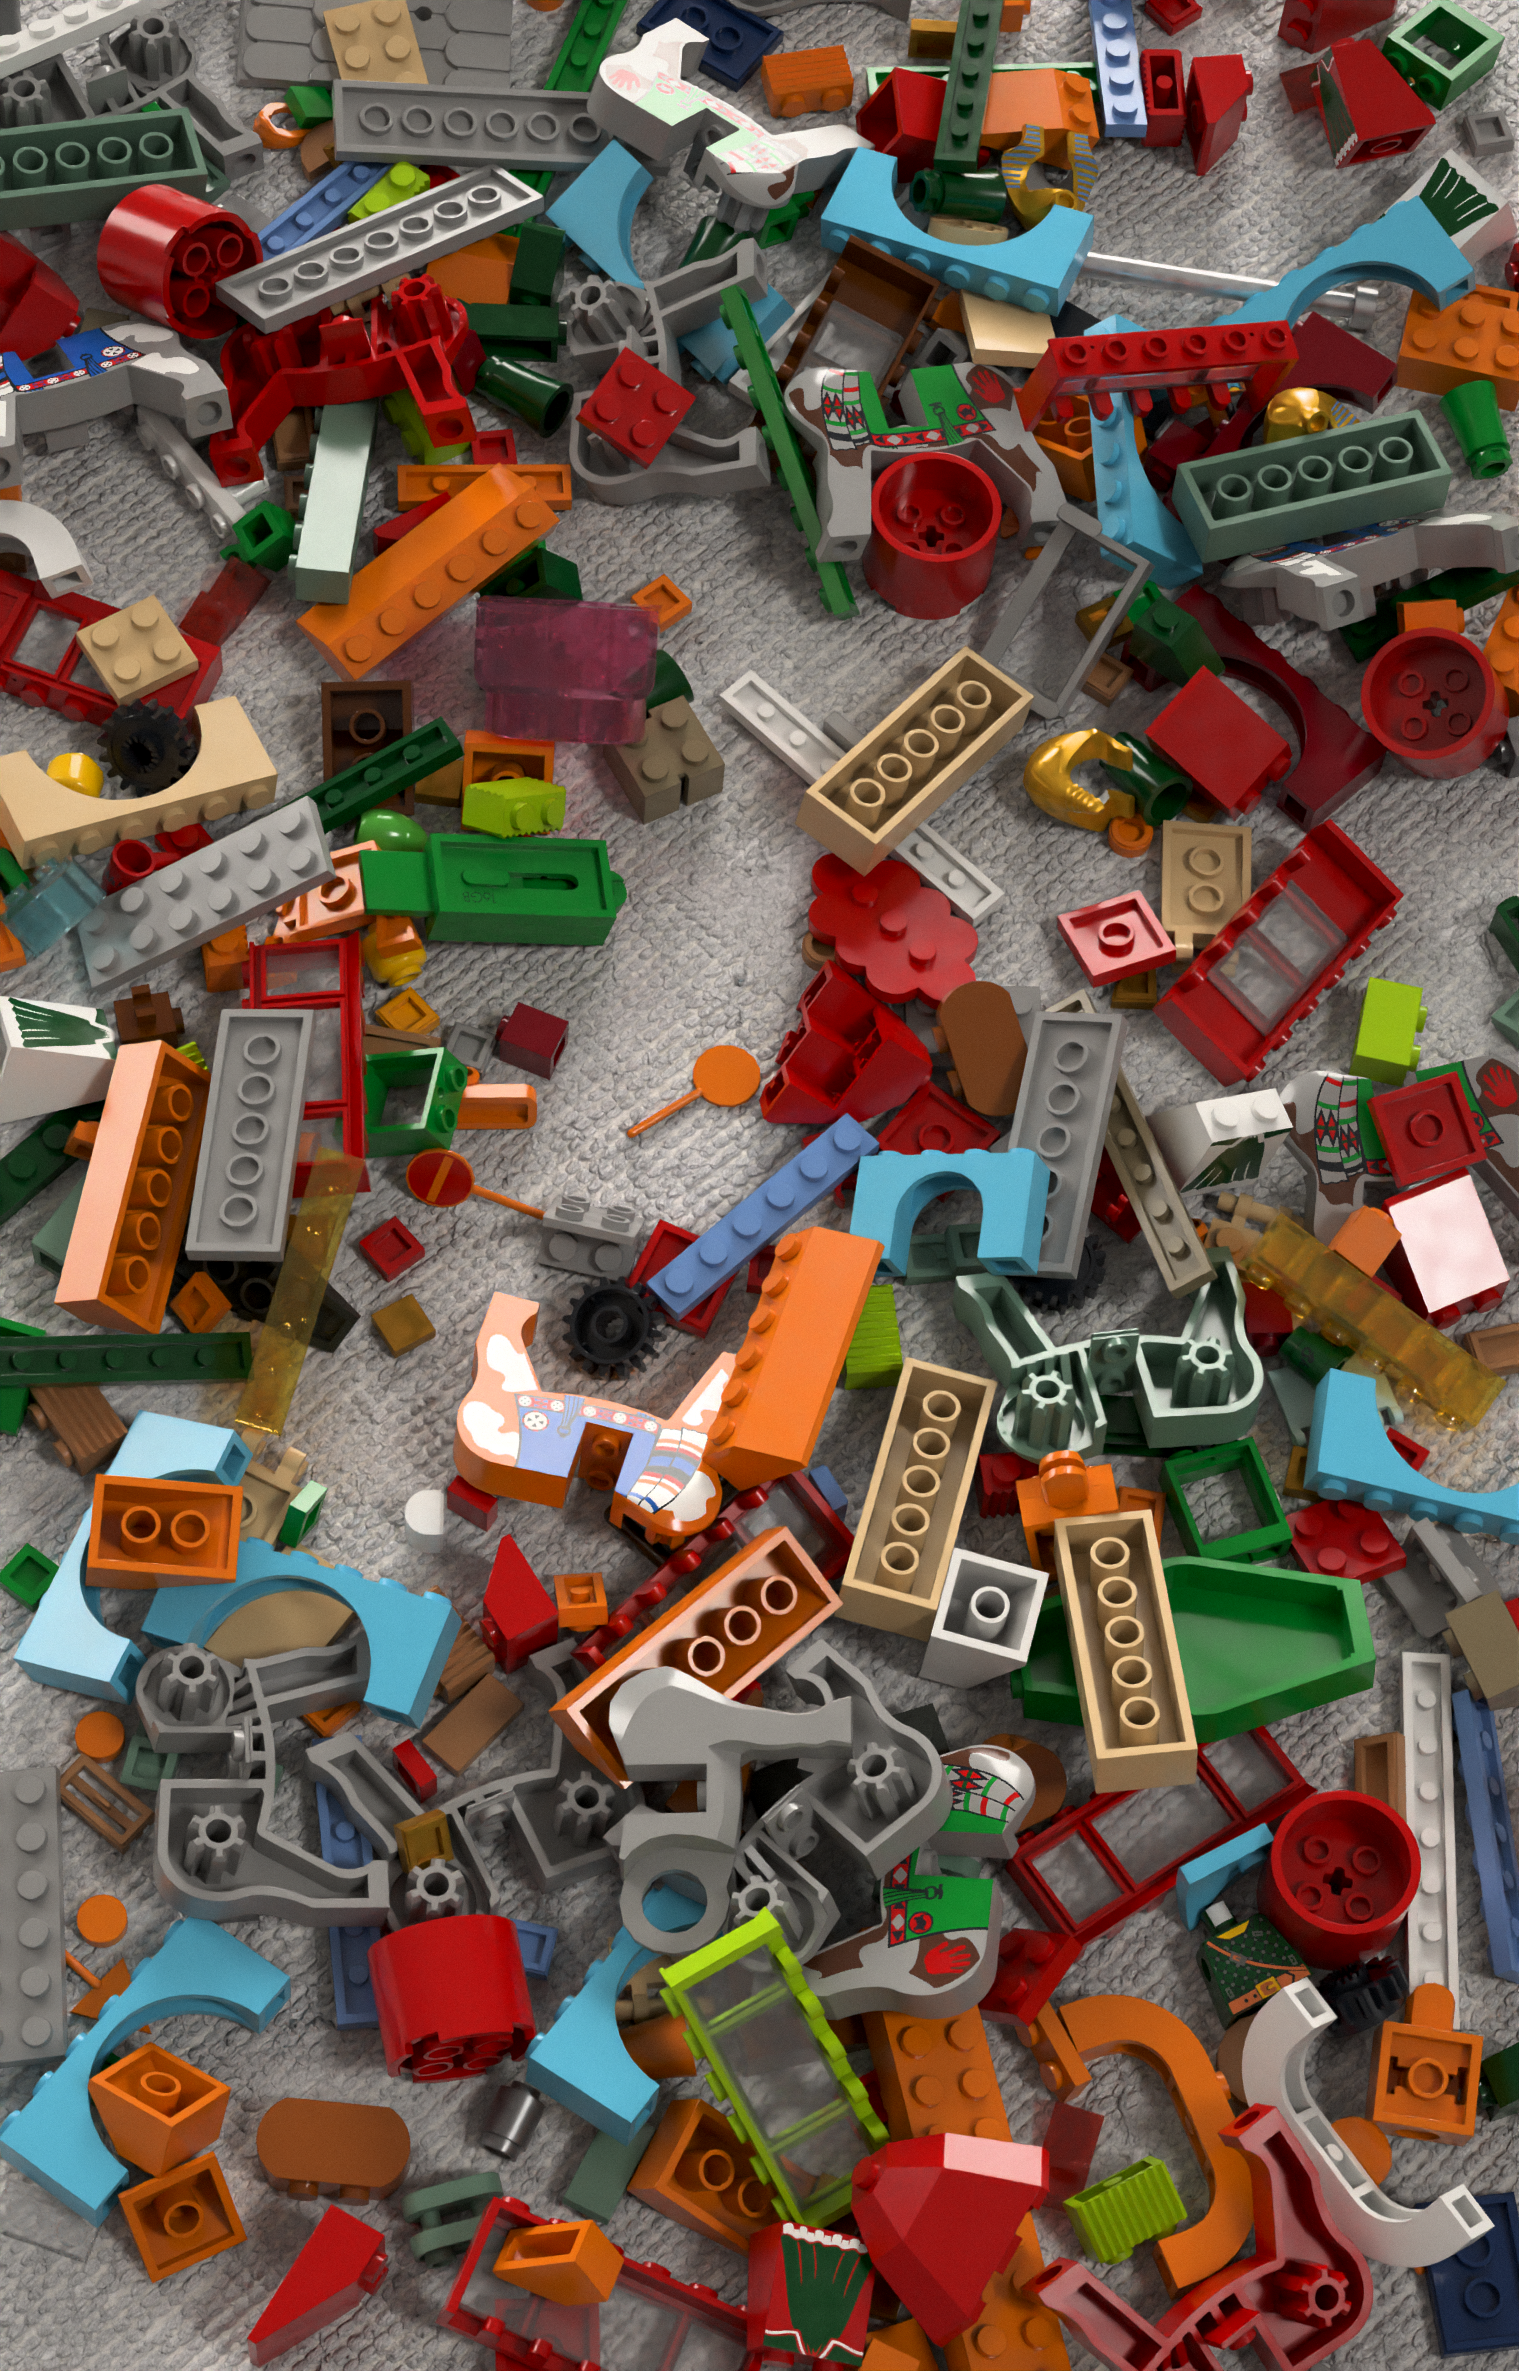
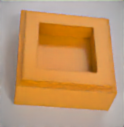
M411 986L375 1011V1020L385 1028L426 1035L440 1025V1017Z

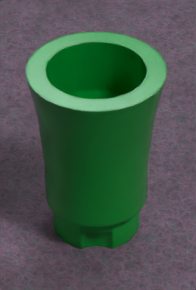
M1486 380L1473 381L1462 384L1446 393L1439 401V408L1449 423L1460 446L1465 463L1470 466L1474 478L1477 480L1493 479L1507 472L1509 466L1513 464V460L1509 453L1510 444L1498 407L1495 384Z

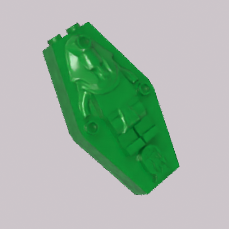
M1195 1556L1170 1557L1161 1560L1197 1744L1217 1742L1373 1688L1376 1655L1360 1580ZM1061 1594L1042 1600L1026 1665L1009 1672L1012 1699H1021L1024 1718L1084 1727Z

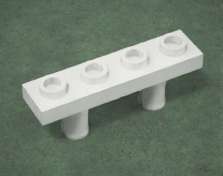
M138 406L139 426L136 427V433L143 446L148 450H155L160 456L165 472L171 479H179L184 485L192 505L196 509H204L210 517L213 529L220 538H228L232 544L241 543L232 525L247 514L242 506L269 492V482L264 475V480L222 488L219 479L193 449V447L208 439L210 434L191 439L187 432L186 421L175 425L169 421L163 412Z

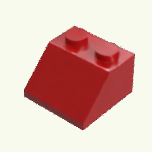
M1242 54L1192 58L1185 92L1187 108L1185 128L1196 176L1205 175L1238 138L1241 122H1245L1247 119L1246 98L1253 93V76L1251 70H1245Z
M510 1534L502 1537L483 1599V1619L479 1621L483 1636L481 1640L495 1656V1663L499 1662L505 1674L508 1675L527 1665L529 1655L557 1644L559 1621L558 1610Z

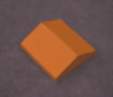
M494 233L491 237L480 239L460 248L455 253L447 254L428 262L426 274L434 278L435 283L441 285L445 296L455 299L460 298L468 304H508L510 282L520 238Z

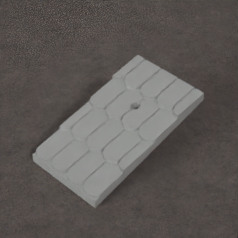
M241 0L236 86L271 88L316 86L332 90L333 80L340 79L324 22L323 11L371 0ZM406 0L429 84L495 88L510 87L512 0Z

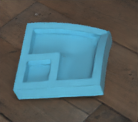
M1265 1823L1179 1867L1176 1878V1897L1180 1919L1188 1932L1195 1929L1201 1919V1913L1208 1909L1231 1885L1267 1861L1266 1855L1274 1837Z

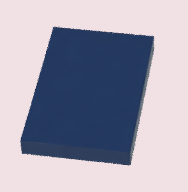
M658 0L636 25V34L642 37L643 34L677 18L709 38L698 70L736 93L760 68L762 56L771 55L783 42L784 31L750 12L735 8L725 0Z
M1514 2192L1474 2196L1473 2198L1495 2226L1473 2244L1438 2263L1424 2266L1441 2359L1519 2349V2215ZM1434 2201L1415 2203L1412 2209H1426Z

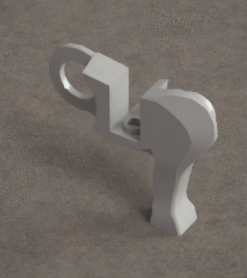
M669 1666L642 1671L620 1686L610 1702L609 1728L617 1744L629 1781L706 1780L697 1782L698 1813L625 1814L619 1853L620 1875L623 1887L619 1904L624 1927L633 1940L653 1953L677 1957L695 1953L716 1939L727 1923L730 1908V1897L727 1889L733 1873L741 1833L743 1812L741 1767L751 1760L812 1758L849 1761L854 1759L853 1705L851 1696L830 1701L818 1710L810 1712H783L733 1701L691 1675ZM671 1873L686 1874L699 1881L706 1891L708 1900L705 1914L698 1924L687 1931L678 1933L664 1932L651 1925L644 1915L642 1906L645 1892L651 1883L661 1876Z

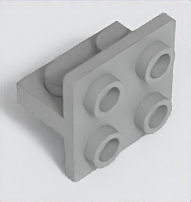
M563 1195V1199L555 1198L543 1215L542 1226H544L537 1263L598 1277L605 1276L607 1279L615 1281L620 1276L629 1279L639 1235L644 1227L645 1219L635 1216L636 1211L625 1206L609 1205L607 1210L590 1206L589 1199L577 1195Z
M1428 1517L1411 1526L1404 1544L1401 1545L1407 1556L1406 1567L1380 1577L1383 1584L1425 1641H1429L1449 1629L1445 1618L1446 1613L1497 1589L1501 1596L1503 1594L1498 1583L1461 1532L1456 1530L1453 1525L1441 1522L1433 1526Z

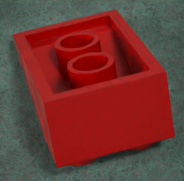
M331 2204L247 2337L250 2363L258 2368L264 2366L357 2307L366 2293L374 2296L389 2271V2268L385 2267L388 2260V2255L385 2252V2235Z

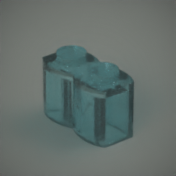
M70 853L59 862L53 856L49 858L33 873V876L37 879L35 883L28 888L20 883L2 900L6 908L0 914V921L35 958L85 918L107 895Z

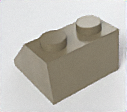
M1497 1589L1446 1613L1445 1618L1449 1629L1442 1632L1453 1658L1463 1656L1470 1672L1463 1675V1678L1474 1700L1478 1701L1484 1698L1490 1711L1519 1706V1631Z

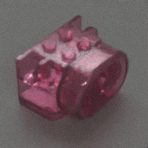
M491 595L481 597L477 601L474 675L479 686L485 690V731L497 737L533 741L586 744H634L642 741L645 736L647 696L653 689L658 674L662 605Z

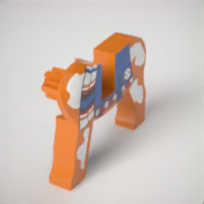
M494 1292L475 1343L471 1372L473 1387L462 1400L457 1414L453 1458L461 1476L469 1484L486 1493L562 1509L581 1456L578 1471L579 1478L586 1479L587 1483L596 1490L606 1491L615 1487L609 1522L621 1528L623 1514L646 1527L645 1538L651 1545L659 1542L669 1545L673 1551L678 1550L684 1544L685 1537L691 1538L695 1533L710 1526L720 1510L722 1487L717 1471L701 1459L708 1440L707 1432L715 1421L722 1402V1392L729 1384L736 1365V1355L723 1351L667 1421L641 1410L607 1400L565 1393L542 1392L526 1351V1347L532 1345L536 1335L540 1303Z

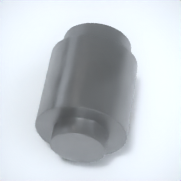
M513 2081L511 2087L500 2085L479 2131L483 2135L479 2146L500 2158L515 2162L519 2152H526L546 2108L538 2100L541 2093L535 2088L519 2081Z

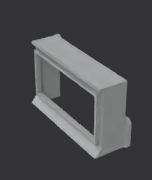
M1069 503L1062 504L1056 514V517L1060 519L1059 523L979 655L1035 696L1030 709L1047 719H1054L1058 715L1063 718L1066 716L1155 568L1150 561L1101 533L1102 524L1100 521ZM1076 533H1079L1131 564L1135 569L1055 700L1001 668L998 664Z

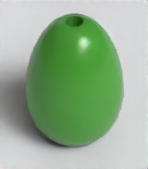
M375 808L359 815L354 831L353 845L375 840L382 851L418 852L424 849L428 836L425 830L411 818L390 809Z

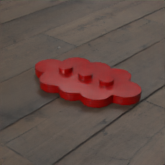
M834 853L824 855L818 859L811 872V888L817 898L811 903L808 911L809 931L821 943L835 947V961L840 968L847 973L865 976V984L871 995L880 1001L891 1004L905 1003L918 997L924 1004L937 1010L941 1000L950 990L958 985L976 981L975 973L969 964L974 961L977 953V932L965 920L950 916V902L944 894L935 889L920 887L918 874L906 863L896 860H883L864 877Z

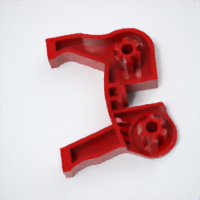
M423 274L421 278L409 280L404 277L400 280L399 290L391 292V304L393 307L391 310H388L383 294L371 299V344L362 317L353 319L342 315L333 319L330 307L320 310L315 315L306 316L290 323L281 330L265 334L250 322L237 329L225 342L220 355V364L224 373V385L228 391L233 428L210 434L209 455L221 487L264 480V469L258 453L294 406H324L349 403L407 389L434 448L476 441L477 431L467 400L459 394L450 368L469 329V320L463 304L455 298L445 296L441 285L435 283L434 278L430 275Z
M1255 2103L1217 2133L1225 2146L1235 2149L1243 2156L1250 2169L1256 2244L1255 2255L1226 2267L1199 2284L1178 2301L1154 2327L1077 2261L1060 2256L1020 2287L1026 2299L1046 2307L1057 2315L1073 2339L1111 2371H1224L1209 2346L1225 2350L1227 2347L1230 2350H1238L1250 2343L1267 2371H1307L1354 2338L1365 2325L1372 2308L1373 2281L1369 2266L1358 2247L1335 2224L1323 2196L1319 2172L1276 2106Z

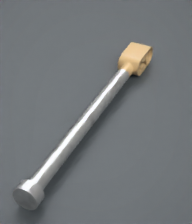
M933 216L929 218L927 234L946 242L979 246L1011 240L1007 239L1008 229L999 225ZM1095 252L1088 253L1078 276L1242 302H1246L1258 292H1267L1280 282ZM1356 285L1354 293L1330 290L1313 301L1304 311H1315L1318 314L1349 318V327L1371 330L1376 311L1378 288Z

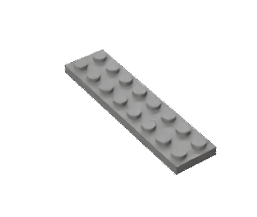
M333 80L335 160L379 163L407 161L410 164L483 167L488 164H496L503 169L583 172L607 147L611 140L609 139L608 131L599 126L588 113L587 101L591 92ZM634 149L631 152L628 151L652 176H668L670 169L669 156L658 162L638 149Z
M488 164L215 283L216 297L265 334L275 332L306 316L315 315L320 310L342 300L351 299L356 294L376 285L385 284L390 279L403 273L419 269L437 258L455 253L460 248L480 239L489 238L494 233L514 224L523 223L524 220L544 212V196L498 165Z

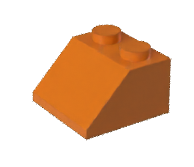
M466 730L461 830H472L464 827L462 824L465 787L469 784L531 777V779L537 778L538 781L544 780L545 783L550 782L553 785L555 735Z
M152 2042L146 2043L89 2079L88 2090L118 2155L137 2165L140 2170L157 2178H160L165 2172L174 2169L219 2139L231 2092L229 2086Z

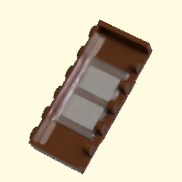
M851 234L802 329L796 336L784 363L781 364L776 374L783 396L787 386L796 376L812 368L832 367L867 371L871 373L882 410L884 411L890 398L883 395L887 385L896 388L907 367L900 360L904 353L913 356L924 335L923 332L917 330L921 320L930 323L941 302L934 297L941 281ZM762 410L756 412L748 428L756 426L763 436L762 427L767 424ZM774 450L770 451V471L776 473V467L781 464L777 452ZM815 451L813 455L803 453L815 488L817 478L812 463L818 451Z

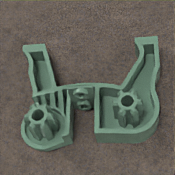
M1229 1246L1205 1248L1218 1278L1187 1294L1194 1306L1181 1337L1140 1335L1138 1328L1096 1332L1091 1334V1340L1055 1347L1005 1275L981 1273L956 1276L952 1305L954 1316L973 1332L979 1342L984 1359L1006 1390L996 1422V1433L1000 1441L1020 1457L1040 1465L1041 1459L1049 1453L1061 1450L1075 1451L1083 1460L1103 1454L1107 1420L1098 1394L1110 1395L1124 1391H1131L1149 1448L1222 1444L1234 1441L1246 1434L1253 1426L1257 1417L1264 1374L1261 1361L1249 1344L1245 1334L1244 1312L1247 1299Z

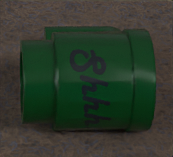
M1329 1319L1322 1326L1318 1334L1316 1332L1310 1333L1301 1325L1297 1327L1283 1343L1277 1355L1287 1362L1286 1366L1316 1391L1317 1384L1329 1369L1341 1370L1345 1363L1358 1352L1359 1344L1354 1337Z

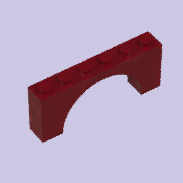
M1312 311L1305 322L1299 320L1291 329L1299 359L1261 412L1252 411L1245 390L1237 402L1236 408L1238 410L1230 421L1224 419L1220 422L1211 437L1213 442L1205 454L1197 453L1192 461L1243 450L1252 435L1264 424L1265 414L1270 401L1276 394L1287 389L1297 387L1313 388L1332 396L1339 402L1356 406L1373 415L1397 383L1398 364L1320 314ZM1171 487L1164 496L1162 503L1183 524L1171 500L1173 487ZM1241 555L1216 561L1228 567L1233 560Z
M1196 584L1173 602L1196 618L1226 666L1225 672L1221 676L1245 682L1265 693L1280 706L1293 725L1299 743L1300 759L1296 769L1282 783L1276 806L1302 830L1308 833L1311 829L1318 826L1380 773L1387 750L1372 733L1365 732L1357 725L1342 706L1332 703L1324 696L1310 678L1302 676L1291 667L1278 650L1267 646L1255 635L1254 630L1246 622L1239 621L1226 610L1217 596L1207 593ZM1132 637L1124 642L1120 661L1135 670L1133 679L1147 692L1152 693L1157 688L1171 682L1128 652Z

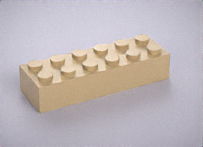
M965 645L805 791L795 824L865 877L1022 730L1035 696Z
M905 1358L839 1593V1598L844 1604L835 1611L834 1617L921 1641H929L997 1387V1381L913 1358Z
M1151 1509L1054 1519V1559L1096 1794L1196 1784L1198 1747Z

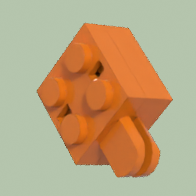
M1061 1450L1049 1453L1040 1461L1039 1475L1030 1479L1016 1481L1022 1523L1032 1567L1035 1570L1049 1573L1048 1581L1058 1580L1054 1559V1519L1121 1512L1111 1463L1099 1466H1085L1083 1459L1075 1451Z
M1437 1983L1420 1985L1406 1999L1404 2023L1384 2020L1374 2031L1364 2118L1376 2124L1386 2135L1463 2147L1474 2137L1483 2036L1453 2031L1454 1996L1446 1987ZM1458 2089L1461 2090V2091H1460V2101L1457 2100V2099H1458Z

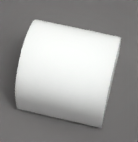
M441 1490L420 1491L408 1500L405 1507L406 1539L414 1549L420 1552L441 1553V1550H443L444 1493H441Z

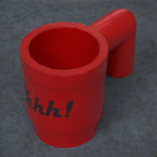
M122 840L114 846L110 859L103 871L102 891L107 897L151 875L153 870L159 871L181 860L182 856L175 851L153 853L145 843L138 840Z

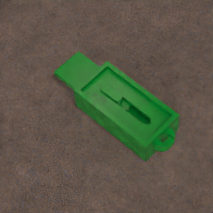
M430 833L422 852L360 850L358 854L364 914L424 917L427 940L603 946L617 918L616 914L621 910L627 898V890L623 883L624 879L619 874L610 870L606 840L514 836L503 839L491 835Z

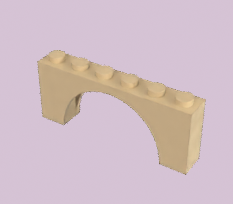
M231 696L194 706L191 734L195 735L196 738L193 741L197 751L196 761L178 782L161 792L142 798L110 800L87 796L59 784L45 774L32 760L27 750L0 756V828L21 869L48 866L58 860L81 854H92L99 849L114 846L122 840H139L166 831L174 832L187 825L207 820L215 821L229 814L248 809L255 810L274 803L278 773L237 697Z

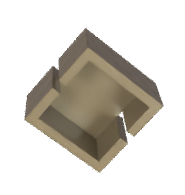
M684 695L649 709L646 720L643 719L641 714H637L604 728L603 757L643 825L679 810L680 778L685 777L683 801L686 806L722 792L725 763Z

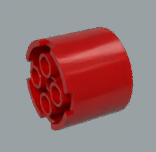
M161 184L141 187L128 194L119 202L103 227L97 250V269L101 284L107 295L115 303L196 339H209L220 336L238 323L236 319L238 313L216 297L215 283L263 262L262 246L257 233L252 232L244 220L237 214Z
M923 452L906 456L894 462L877 479L871 494V536L863 551L862 566L864 577L870 590L875 589L883 599L896 607L895 612L922 620L945 619L960 614L962 608L972 603L981 593L984 594L991 577L1002 506L996 486L981 468L953 454Z
M1435 627L1419 628L1402 633L1387 642L1375 654L1364 674L1361 687V706L1369 729L1400 765L1416 775L1430 779H1451L1466 775L1478 769L1479 765L1493 753L1499 742L1504 739L1509 721V702L1506 690L1480 649L1472 641L1459 633ZM1443 700L1447 707L1441 709V716L1435 717L1431 710L1437 707V701Z
M1348 1790L1327 1791L1311 1796L1296 1805L1285 1816L1277 1829L1267 1855V1861L1262 1867L1257 1883L1256 1899L1258 1913H1262L1268 1918L1309 1967L1332 1971L1334 1969L1340 1970L1342 1965L1347 1969L1346 1965L1350 1962L1368 1961L1383 1951L1393 1941L1415 1897L1421 1878V1857L1417 1841L1404 1819L1393 1808L1375 1797ZM1329 1882L1338 1884L1340 1895L1331 1893Z
M486 1914L459 1915L434 1919L397 1930L379 1939L368 1949L367 1961L387 2072L391 2078L401 2076L402 2072L412 2074L413 2083L450 2082L487 2074L486 2068L500 2063L503 2058L510 2055L514 2062H520L525 2059L526 2050L537 2035L517 1927L512 1920L502 1916Z

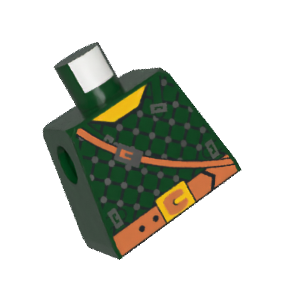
M1226 1901L1218 1902L1201 1913L1200 1917L1212 1937L1201 1943L1196 1954V1961L1219 2021L1225 2031L1239 2019L1258 2013L1283 1987L1306 1977L1309 1980L1311 1979L1313 1973L1308 1965L1264 1914L1257 1913L1238 1923Z

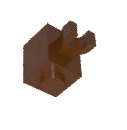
M149 984L131 987L132 998L113 1001L116 1026L121 1045L163 1040L174 1049L178 1048L177 1035L185 1034V1027L181 1008L171 1007L168 991L151 994Z

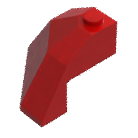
M0 231V353L15 351L20 360L24 361L55 347L56 340H59L61 336L66 338L73 334L81 320V317L76 315L80 301L57 273L8 231Z
M827 959L801 995L796 1008L797 1011L802 1013L801 1021L796 1033L792 1030L786 1033L775 1060L781 1067L772 1080L765 1085L759 1102L763 1119L770 1123L834 1124L846 1113L860 1123L907 1102L915 1090H922L932 1075L933 1064L927 1047L897 1014L871 995L866 988L836 963Z
M940 2133L887 2143L870 2157L861 2159L853 2169L851 2176V2209L872 2263L932 2342L942 2348L977 2323L987 2304L982 2301V2293L994 2271L1002 2275L1004 2274L1023 2239L1015 2234L1026 2213L1033 2208L1039 2210L1049 2192V2151L1043 2147L952 2133Z

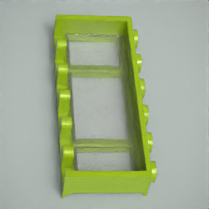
M764 1906L754 1919L669 1968L665 1970L663 1967L660 1968L659 1972L667 1987L660 1990L659 1993L673 2018L675 2019L683 2015L690 2029L681 2034L696 2061L703 2057L706 2058L712 2071L704 2075L717 2101L720 2103L727 2099L734 2113L726 2118L741 2145L750 2141L756 2155L749 2158V2162L763 2186L772 2182L778 2193V2196L770 2201L779 2218L823 2229L852 2212L851 2176L853 2169L861 2159L870 2157L884 2145L890 2143L889 2139L891 2138L885 2126L873 2111L867 2099L869 2095L851 2069L845 2057L847 2053L828 2025L823 2015L825 2011L821 2003L805 1981L801 1973L803 1969L782 1937L784 1932L780 1924Z

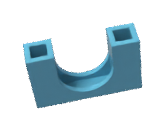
M1012 1148L1008 1150V1153H990L982 1149H968L964 1154H946L939 1150H924L921 1152V1155H903L896 1151H881L878 1153V1156H860L849 1234L877 1240L885 1246L874 1277L906 1276L912 1229L920 1211L932 1199L945 1192L971 1190L981 1194L983 1201V1216L977 1253L979 1261L992 1275H1037L1050 1169L1036 1152L1026 1148Z

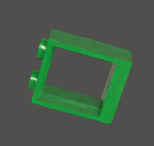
M1432 0L1386 37L1381 53L1418 97L1441 111L1494 67L1505 36L1451 0ZM1423 35H1426L1462 61L1451 70H1448L1412 44ZM1410 77L1414 79L1415 83L1411 82Z
M445 1047L365 1055L367 1075H364V1086L368 1100V1114L365 1115V1126L369 1140V1154H366V1159L418 1154L425 1149L433 1148L450 1150L453 1133L457 1127V1116L463 1091L467 1085L468 1069ZM430 1084L421 1123L380 1126L390 1087ZM338 1117L332 1138L342 1147L343 1117Z
M1253 1436L1242 1440L1236 1439L1227 1443L1213 1444L1210 1449L1193 1453L1192 1450L1179 1451L1168 1457L1163 1463L1158 1483L1162 1492L1166 1493V1503L1187 1556L1256 1565L1287 1555L1293 1536ZM1239 1469L1262 1528L1204 1545L1181 1485Z

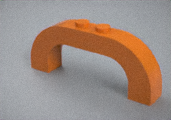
M1111 1994L1091 1996L1060 2006L1056 2015L1083 2063L1106 2055L1122 2054L1144 2061L1159 2074L1206 2179L1209 2190L1207 2215L1194 2227L1159 2240L1151 2253L1171 2301L1184 2297L1199 2284L1232 2263L1244 2244L1254 2221L1249 2166L1243 2156L1235 2149L1225 2146L1217 2134L1236 2119L1227 2101L1231 2099L1227 2080L1221 2071H1214L1208 2055L1194 2033L1175 2015L1152 2002L1132 1996Z

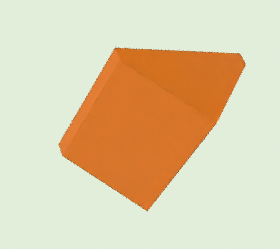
M213 2151L165 2172L160 2178L154 2177L117 2194L121 2214L152 2283L248 2240Z

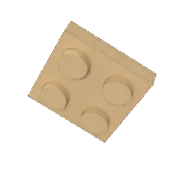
M154 594L76 632L78 645L118 706L122 704L128 705L134 699H140L199 669L198 659Z

